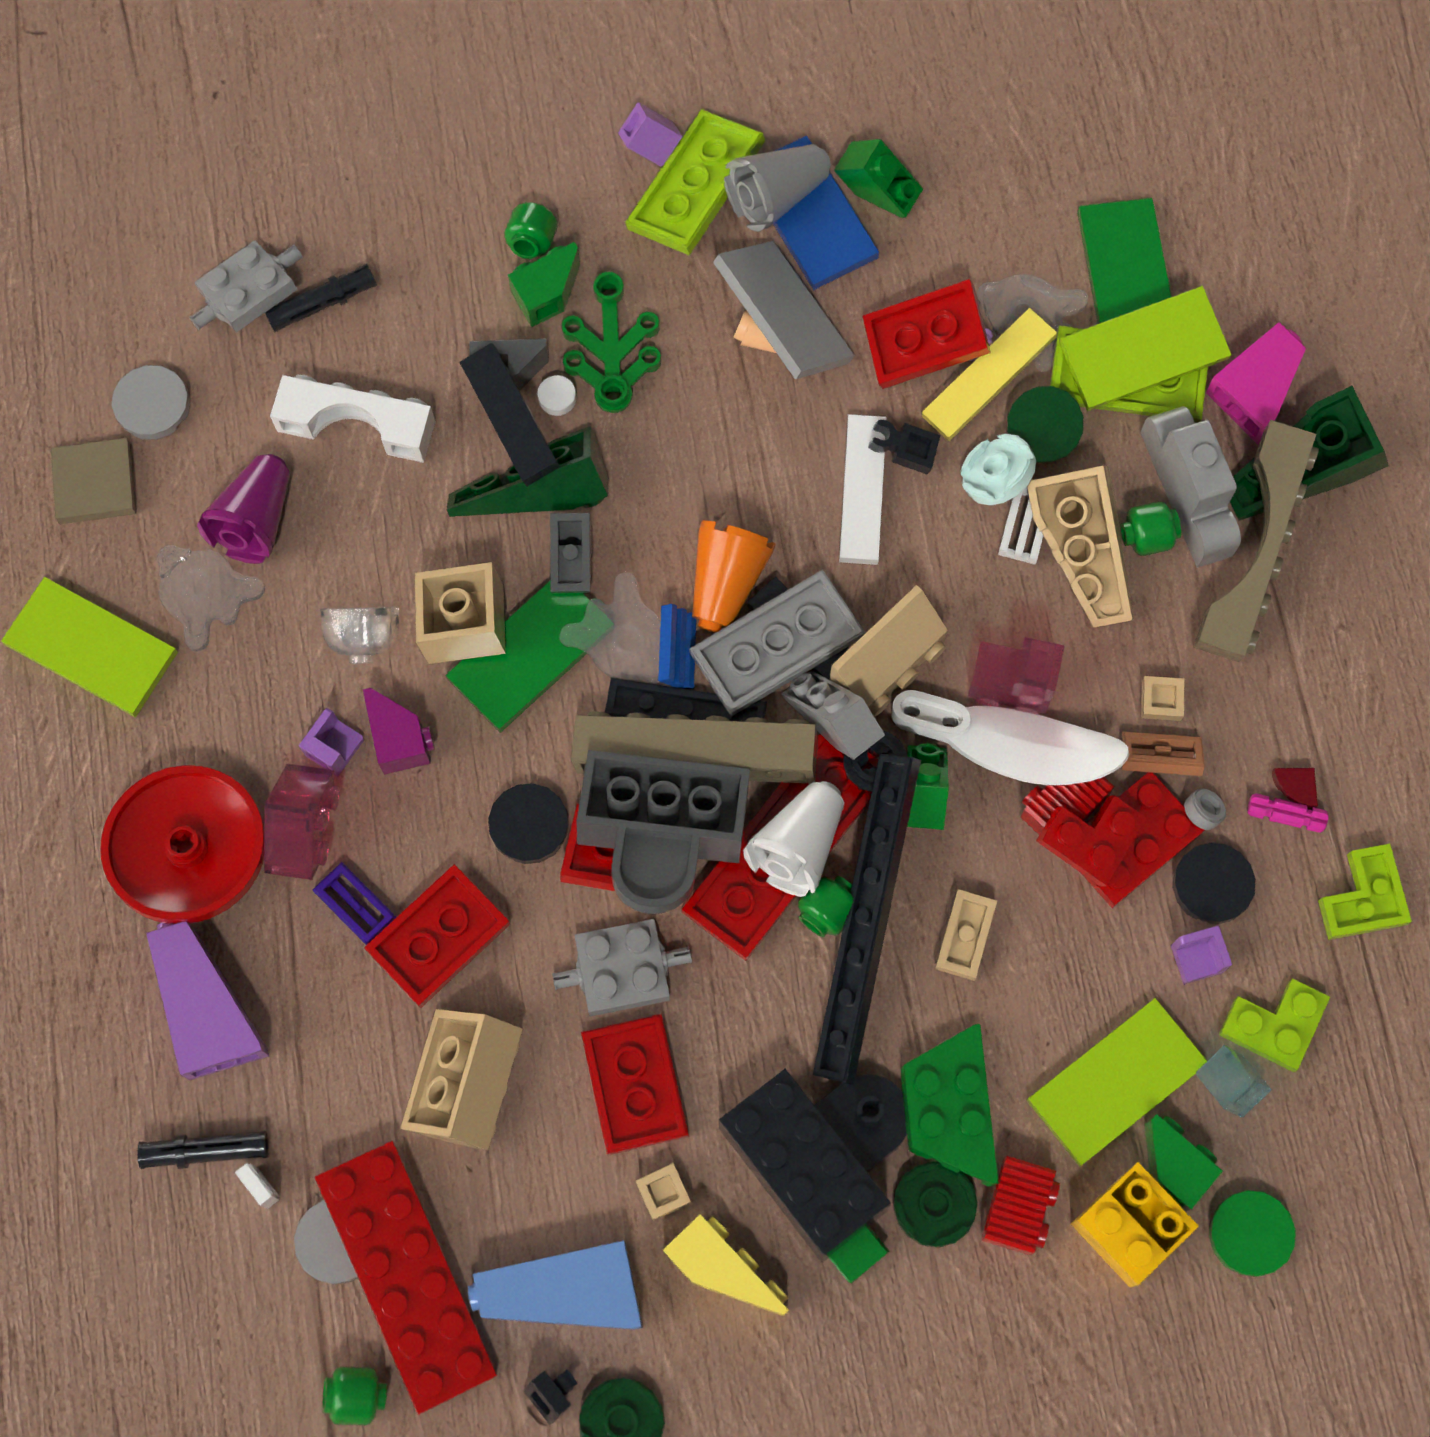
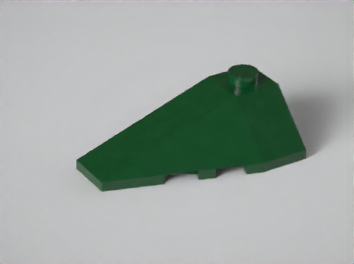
M1353 386L1316 402L1306 411V415L1293 426L1315 433L1316 437L1313 447L1319 448L1312 470L1305 469L1301 483L1307 485L1303 499L1353 483L1389 466L1385 451ZM1255 457L1233 476L1237 489L1230 503L1239 521L1264 513L1260 484L1252 466Z
M592 426L549 442L548 444L560 467L528 487L522 482L515 466L512 465L501 476H498L497 473H489L450 493L447 504L449 516L573 510L581 506L590 508L598 505L604 498L608 497L609 480Z

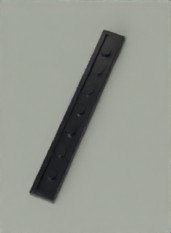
M889 754L879 755L851 888L853 903L843 926L813 1076L853 1085L855 1082L921 760L913 757Z

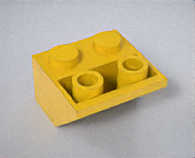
M1139 1162L1104 1191L1071 1223L1077 1232L1130 1288L1138 1286L1199 1227Z

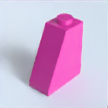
M1278 322L1212 378L1206 394L1259 446L1265 427L1270 420L1275 421L1306 347L1302 345L1301 339L1294 331L1287 330Z

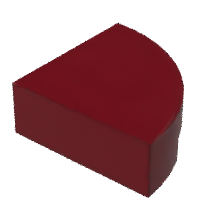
M1274 768L1272 770L1275 786L1289 800L1307 805L1308 810L1318 807L1315 768Z

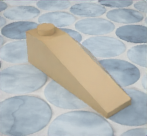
M1103 465L1031 480L1027 488L1033 520L1049 544L1053 556L1068 578L1072 590L1093 627L1133 620L1117 505L1109 466Z

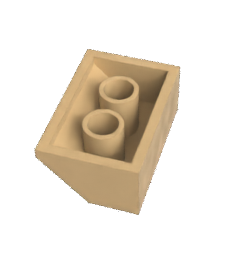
M916 585L831 666L830 681L862 697L874 717L887 707L891 701L888 696L895 689L900 687L904 690L916 679L919 674L916 671L918 667L926 660L930 664L933 663L946 649L944 642L948 630L920 587Z
M436 1009L400 1129L465 1147L488 1150L491 1138L496 1130V1121L501 1103L507 1091V1082L513 1061L518 1052L522 1028L486 1014Z

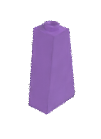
M187 922L178 924L159 923L157 930L147 932L146 935L180 1075L188 1080H192L268 1057L269 1053L266 1045L196 929Z

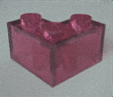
M1025 637L1021 648L1016 649L981 641L976 655L968 697L975 698L976 702L983 706L998 707L999 704L1015 707L1016 711L1036 715L1038 713L1045 714L1056 691L1064 645Z
M286 764L265 803L264 873L312 880L319 865L324 866L326 864L329 843L328 841H323V831L327 829L330 810L337 809L340 796L339 787L334 786V770Z

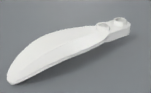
M916 690L901 692L893 701L892 719L900 729L948 743L957 752L974 763L1019 781L1041 785H1069L1089 782L1118 770L1129 757L1128 746L1112 736L1025 711L996 706L965 707L958 702ZM908 713H913V714H915V715H917V716H916V717H912V716H908V715H906V714H908ZM951 724L955 727H946L944 725Z

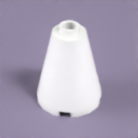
M826 781L810 783L748 841L743 852L749 867L755 873L760 867L769 875L766 882L785 893L801 897L806 896L809 890L811 894L815 892L819 885L844 807V800L841 797L840 790L835 785Z

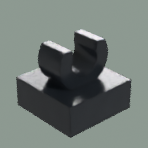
M568 1369L554 1381L544 1370L528 1384L523 1392L547 1423L551 1425L571 1406L565 1395L578 1382Z

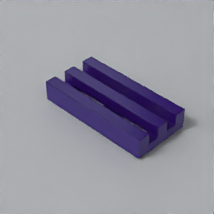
M342 862L312 890L365 945L396 918ZM341 875L385 917L380 923L337 881ZM329 886L373 928L368 934L325 892Z

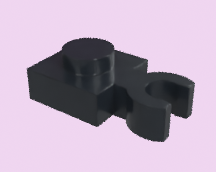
M878 420L873 430L882 433L885 436V440L874 437L868 446L872 451L877 453H883L888 450L894 452L893 463L924 474H928L932 470L941 435L904 423L900 431H897L889 421Z

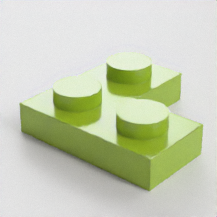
M1390 844L1350 851L1347 857L1357 891L1322 897L1318 900L1328 940L1405 926L1412 922Z
M1293 978L1288 982L1275 1013L1237 996L1218 1035L1292 1072H1296L1300 1067L1330 997Z

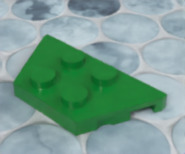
M974 1024L900 1068L908 1151L925 1159L937 1160L943 1167L956 1173L959 1171L981 1180V1184L991 1187L998 1184L981 1024Z

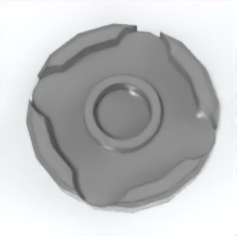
M145 365L133 369L120 379L113 391L112 408L115 418L126 431L140 439L156 440L171 435L177 430L176 426L182 420L185 421L189 414L190 397L184 382L174 371L163 366Z
M323 1200L308 1209L298 1223L294 1237L296 1257L303 1270L318 1281L334 1285L352 1282L358 1277Z

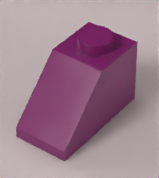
M363 689L377 761L383 774L431 764L428 751L435 750L430 727L423 728L416 714L374 689Z

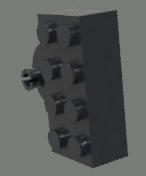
M784 1069L718 1119L719 1130L822 1263L860 1231L870 1226L889 1210L891 1202L868 1172L895 1152L907 1136L903 1092L892 1081L878 1075H859L855 1077L854 1085L842 1083L814 1105L788 1071Z

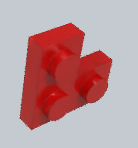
M1115 795L1107 797L1091 826L1065 807L1060 806L1055 808L1036 841L1097 885L1107 886L1145 822L1146 817Z

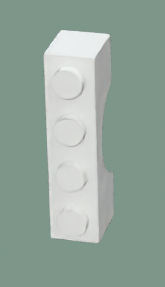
M282 375L270 414L277 432L314 439L321 430L333 422L343 419L361 420L379 431L387 455L423 463L435 425L431 406L416 398H407L406 400L395 399L378 390H370L369 393L357 391L351 386L339 382L328 385L319 383L306 375H296L295 377Z

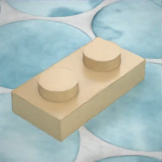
M957 890L936 963V970L975 981L997 900Z

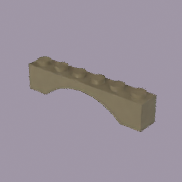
M1270 420L1265 427L1252 465L1260 484L1264 504V527L1259 549L1243 579L1228 594L1212 603L1206 609L1193 648L1236 662H1240L1246 653L1253 654L1260 633L1254 630L1258 616L1264 618L1271 601V595L1266 594L1270 579L1276 581L1283 563V558L1278 557V552L1282 542L1288 544L1295 526V521L1289 520L1293 506L1300 507L1306 492L1307 485L1301 483L1305 469L1312 470L1319 448L1313 447L1316 437L1315 433Z

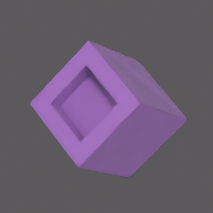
M639 102L618 132L627 148L659 166L665 164L682 138V135L672 121Z
M326 708L298 746L307 758L338 777L364 739L361 734L339 721L333 711Z
M1219 925L1180 936L1171 945L1183 984L1223 974L1232 966Z

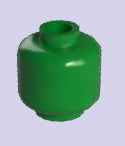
M525 202L519 204L513 209L504 233L505 241L513 253L521 258L532 259L544 256L550 250L558 223L554 214L540 203Z
M1153 502L1132 507L1127 513L1126 522L1120 524L1124 545H1131L1135 553L1140 556L1169 551L1174 547L1176 539L1181 538V524L1175 508L1170 509L1164 502Z
M822 876L815 892L811 894L809 890L806 896H802L799 899L798 908L801 912L799 920L820 937H825L826 934L832 936L839 935L843 931L845 919L853 903L851 895L852 884L841 876H836L834 880Z
M338 1367L333 1372L332 1377H325L322 1412L329 1413L331 1421L336 1425H369L375 1419L377 1410H385L387 1397L386 1383H379L378 1375L373 1368Z

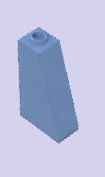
M625 1241L473 1274L474 1284L468 1285L472 1311L479 1310L480 1317L484 1319L628 1330L643 1328Z

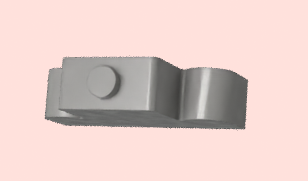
M1184 406L1146 418L1140 432L1169 503L1178 513L1181 531L1196 567L1199 568L1233 557L1240 545L1241 535L1238 523L1233 513L1228 509V504L1237 486L1209 420L1206 419L1194 423L1190 411Z

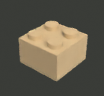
M492 562L415 573L416 643L428 664L506 654L503 584Z

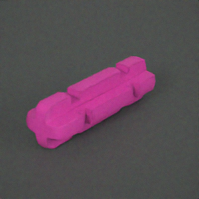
M1258 793L1250 797L1247 807V813L1250 816L1261 819L1267 816L1269 821L1298 828L1304 825L1306 830L1318 833L1323 832L1328 824L1329 813L1324 809L1313 807L1312 810H1308L1307 805L1278 798L1271 801L1269 796Z

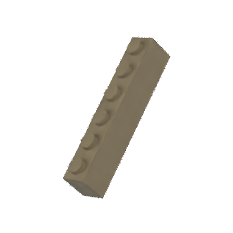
M594 711L589 712L587 716L576 715L571 762L577 774H584L588 750L747 768L750 769L749 781L810 784L815 782L818 736L816 724H809V722L801 719H790L785 723H769L766 719L753 717L746 719L745 722L729 721V719L721 716H709L706 720H690L687 716L678 714L668 715L666 719L650 718L642 713H630L627 717H611L608 713Z

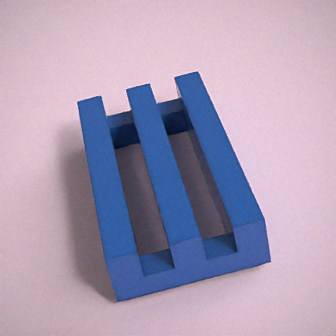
M673 603L661 606L658 681L672 687L691 690L694 689L695 661L689 653V649L696 645L697 619L692 617V612L687 613V610L684 608L677 609V605Z

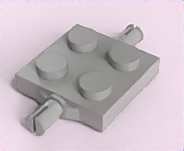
M254 240L194 282L199 292L204 296L207 306L190 316V320L198 330H201L209 322L218 318L227 322L237 333L297 290L285 269L302 259V254L293 244L275 257L267 253Z
M655 919L575 934L578 952L576 969L552 973L555 990L580 985L581 990L586 996L589 1016H595L670 1001L667 986L668 967L687 963L691 964L692 959L689 946L665 951L658 939Z

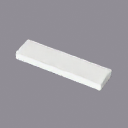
M848 414L839 562L878 565L885 452H874L868 446L874 437L885 440V436L882 433L873 430L878 420H886V417Z

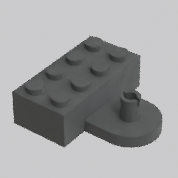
M588 750L576 822L577 844L614 849L612 883L616 894L627 906L648 914L671 911L680 906L690 895L695 882L698 859L739 863L750 769Z

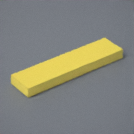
M1029 308L989 346L991 353L978 357L922 411V417L947 441H950L1057 337V332Z

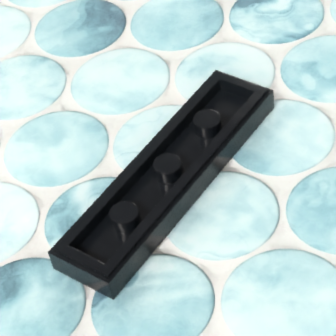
M490 343L460 361L459 363L522 482L528 487L558 469L560 465L495 345Z
M611 677L605 713H608L611 717H627L630 713H642L650 718L666 719L668 715L678 714L687 716L690 720H706L709 716H721L729 719V721L745 722L746 719L753 717L765 719L767 702L759 700L731 717L715 693Z

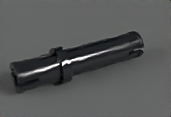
M367 263L337 278L333 275L328 278V282L306 291L266 311L265 314L273 331L278 332L290 324L303 320L337 303H340V305L348 303V298L376 287V281Z
M266 1131L199 1138L177 1135L175 1140L142 1141L138 1143L137 1148L138 1165L140 1169L177 1165L178 1169H184L193 1163L267 1158L269 1149L268 1136Z

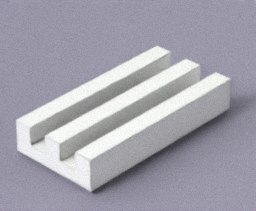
M1026 487L1012 499L998 555L1036 565L1043 539V534L1039 531L1038 527L1031 553L1023 552L1033 516L1030 499L1026 507L1016 549L1008 548L1021 496L1029 497L1028 488Z

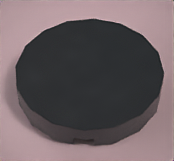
M534 783L516 785L504 791L493 803L488 817L489 834L497 850L509 859L522 864L540 863L554 856L561 848L560 846L563 844L569 830L568 813L560 797L549 788Z
M1207 843L1194 847L1181 858L1175 869L1172 888L1177 903L1187 915L1196 920L1199 919L1209 924L1218 925L1233 921L1247 910L1255 896L1256 879L1251 864L1241 852L1225 844Z

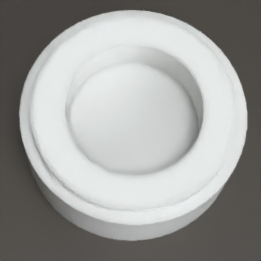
M558 375L546 378L538 388V400L541 408L553 416H561L570 412L576 403V391L573 383L568 378Z

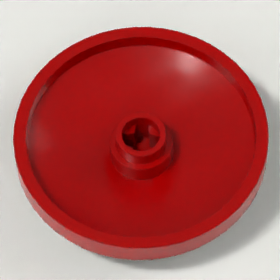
M195 765L165 768L149 774L133 784L123 793L111 809L101 837L102 866L113 890L136 913L148 919L167 924L201 922L215 917L235 905L248 892L257 879L266 852L264 821L260 810L247 790L225 773Z

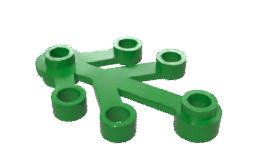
M604 272L598 275L593 283L594 296L602 304L603 341L589 331L578 316L566 317L562 321L561 328L563 337L570 342L578 341L604 363L605 376L587 364L585 356L578 350H570L563 356V367L568 375L580 376L595 389V401L602 410L609 413H618L630 405L632 401L631 387L646 372H655L660 368L661 354L653 346L642 348L638 354V360L621 376L620 362L644 338L656 336L660 326L659 318L656 314L644 312L638 316L637 323L619 340L617 303L624 296L623 281L616 273ZM607 289H612L616 292L610 296L602 294ZM646 321H651L655 324L650 329H645L641 326ZM570 325H577L580 327L579 330L574 333L568 332L566 330ZM648 355L656 357L653 363L643 361L644 357ZM572 359H578L581 361V364L577 367H571L568 365V362ZM610 392H618L620 397L610 400L607 398V395Z

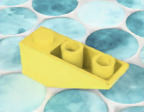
M700 1214L663 1249L669 1259L694 1285L784 1316L789 1311L783 1304L788 1299L786 1294L774 1281L770 1280L766 1284L762 1282L754 1273L759 1267L758 1264L743 1248L735 1252L727 1244L725 1239L730 1234L713 1216L706 1221Z

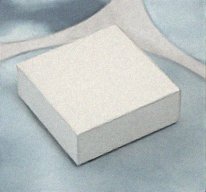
M246 1163L235 1172L260 1206L269 1209L280 1200L278 1198L280 1197L258 1167Z

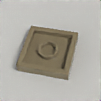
M127 438L51 448L55 519L59 524L136 514L131 443Z

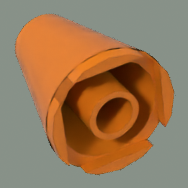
M703 520L698 533L692 617L699 620L697 627L716 633L721 630V627L725 628L733 623L772 556L776 543H767L768 538L732 525H727V528H723V531L714 529L715 521Z

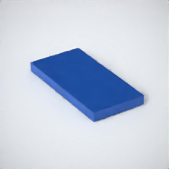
M806 135L777 150L811 145L812 143ZM830 172L824 182L773 224L813 290L879 258L878 249Z

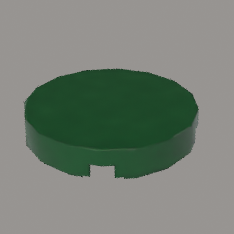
M1037 386L1024 392L1013 403L1007 417V433L1018 435L1028 443L1033 450L1036 463L1055 462L1066 458L1078 446L1083 434L1084 416L1078 402L1067 391L1054 386Z
M932 1161L915 1166L902 1177L894 1193L893 1210L897 1224L908 1238L922 1246L940 1248L956 1243L969 1232L976 1218L978 1200L973 1184L963 1172L959 1171L956 1173L943 1167L939 1162Z
M627 1378L607 1380L594 1388L583 1402L579 1418L580 1437H662L665 1426L663 1408L655 1393L641 1382Z

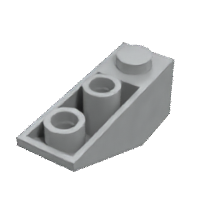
M814 671L804 673L791 682L790 687L781 694L810 724H816V730L835 749L853 760L885 736L862 697Z

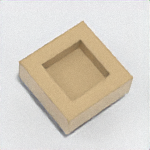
M1144 676L1142 680L1141 718L1181 721L1184 717L1185 678Z
M674 1163L635 1181L653 1221L691 1203Z

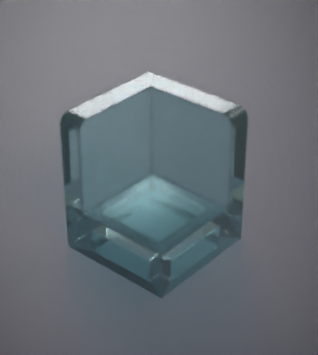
M1223 1045L1196 1072L1197 1077L1225 1110L1241 1118L1272 1090L1241 1053L1226 1045Z

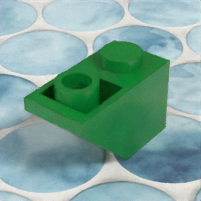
M881 139L851 142L833 170L856 196L900 218L908 216L923 191L922 186Z
M575 242L567 246H557L550 250L546 256L532 263H522L512 273L508 274L511 293L531 328L565 311L580 268L579 251Z
M928 743L918 746L908 745L907 756L921 760L907 827L944 830L949 791L947 748H939Z
M1156 1114L1144 1125L1149 1173L1187 1212L1192 1210L1223 1170L1215 1164L1218 1159L1210 1150L1201 1144H1197L1195 1147L1182 1136L1185 1131L1176 1121L1168 1116H1164L1162 1119Z

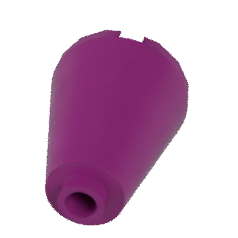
M273 454L256 456L201 514L197 524L200 535L209 545L214 548L218 542L228 549L225 554L226 556L244 563L260 564L263 563L266 557H269L273 551L290 478V471L286 467V463L280 457Z

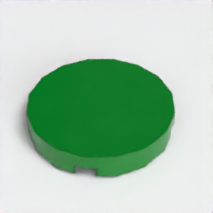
M1247 1190L1230 1195L1216 1207L1213 1213L1211 1226H1209V1239L1213 1252L1226 1268L1240 1275L1259 1277L1274 1273L1288 1262L1295 1248L1296 1229L1291 1214L1279 1200L1265 1192Z

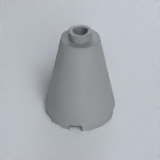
M814 144L735 158L727 163L725 169L730 168V175L724 177L727 197L738 217L745 215L751 222L746 226L750 230L760 232L769 228L824 182L829 176L831 162L826 151Z

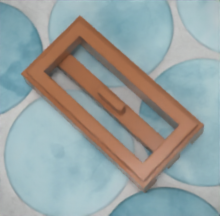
M1122 732L1120 741L1124 742L1129 750V757L1122 766V770L1203 775L1205 765L1202 737Z

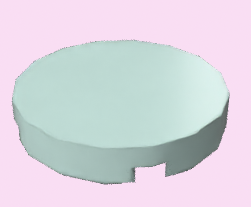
M997 435L999 439L991 442L987 439L979 443L968 454L961 467L962 486L969 497L977 503L989 506L1005 503L1016 497L1028 486L1035 473L1036 458L1028 443L1018 435Z

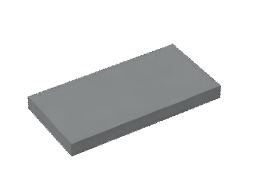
M773 241L718 254L713 262L795 380L847 365L851 362L855 355Z
M822 569L691 647L689 653L732 717L857 642L865 634V631Z

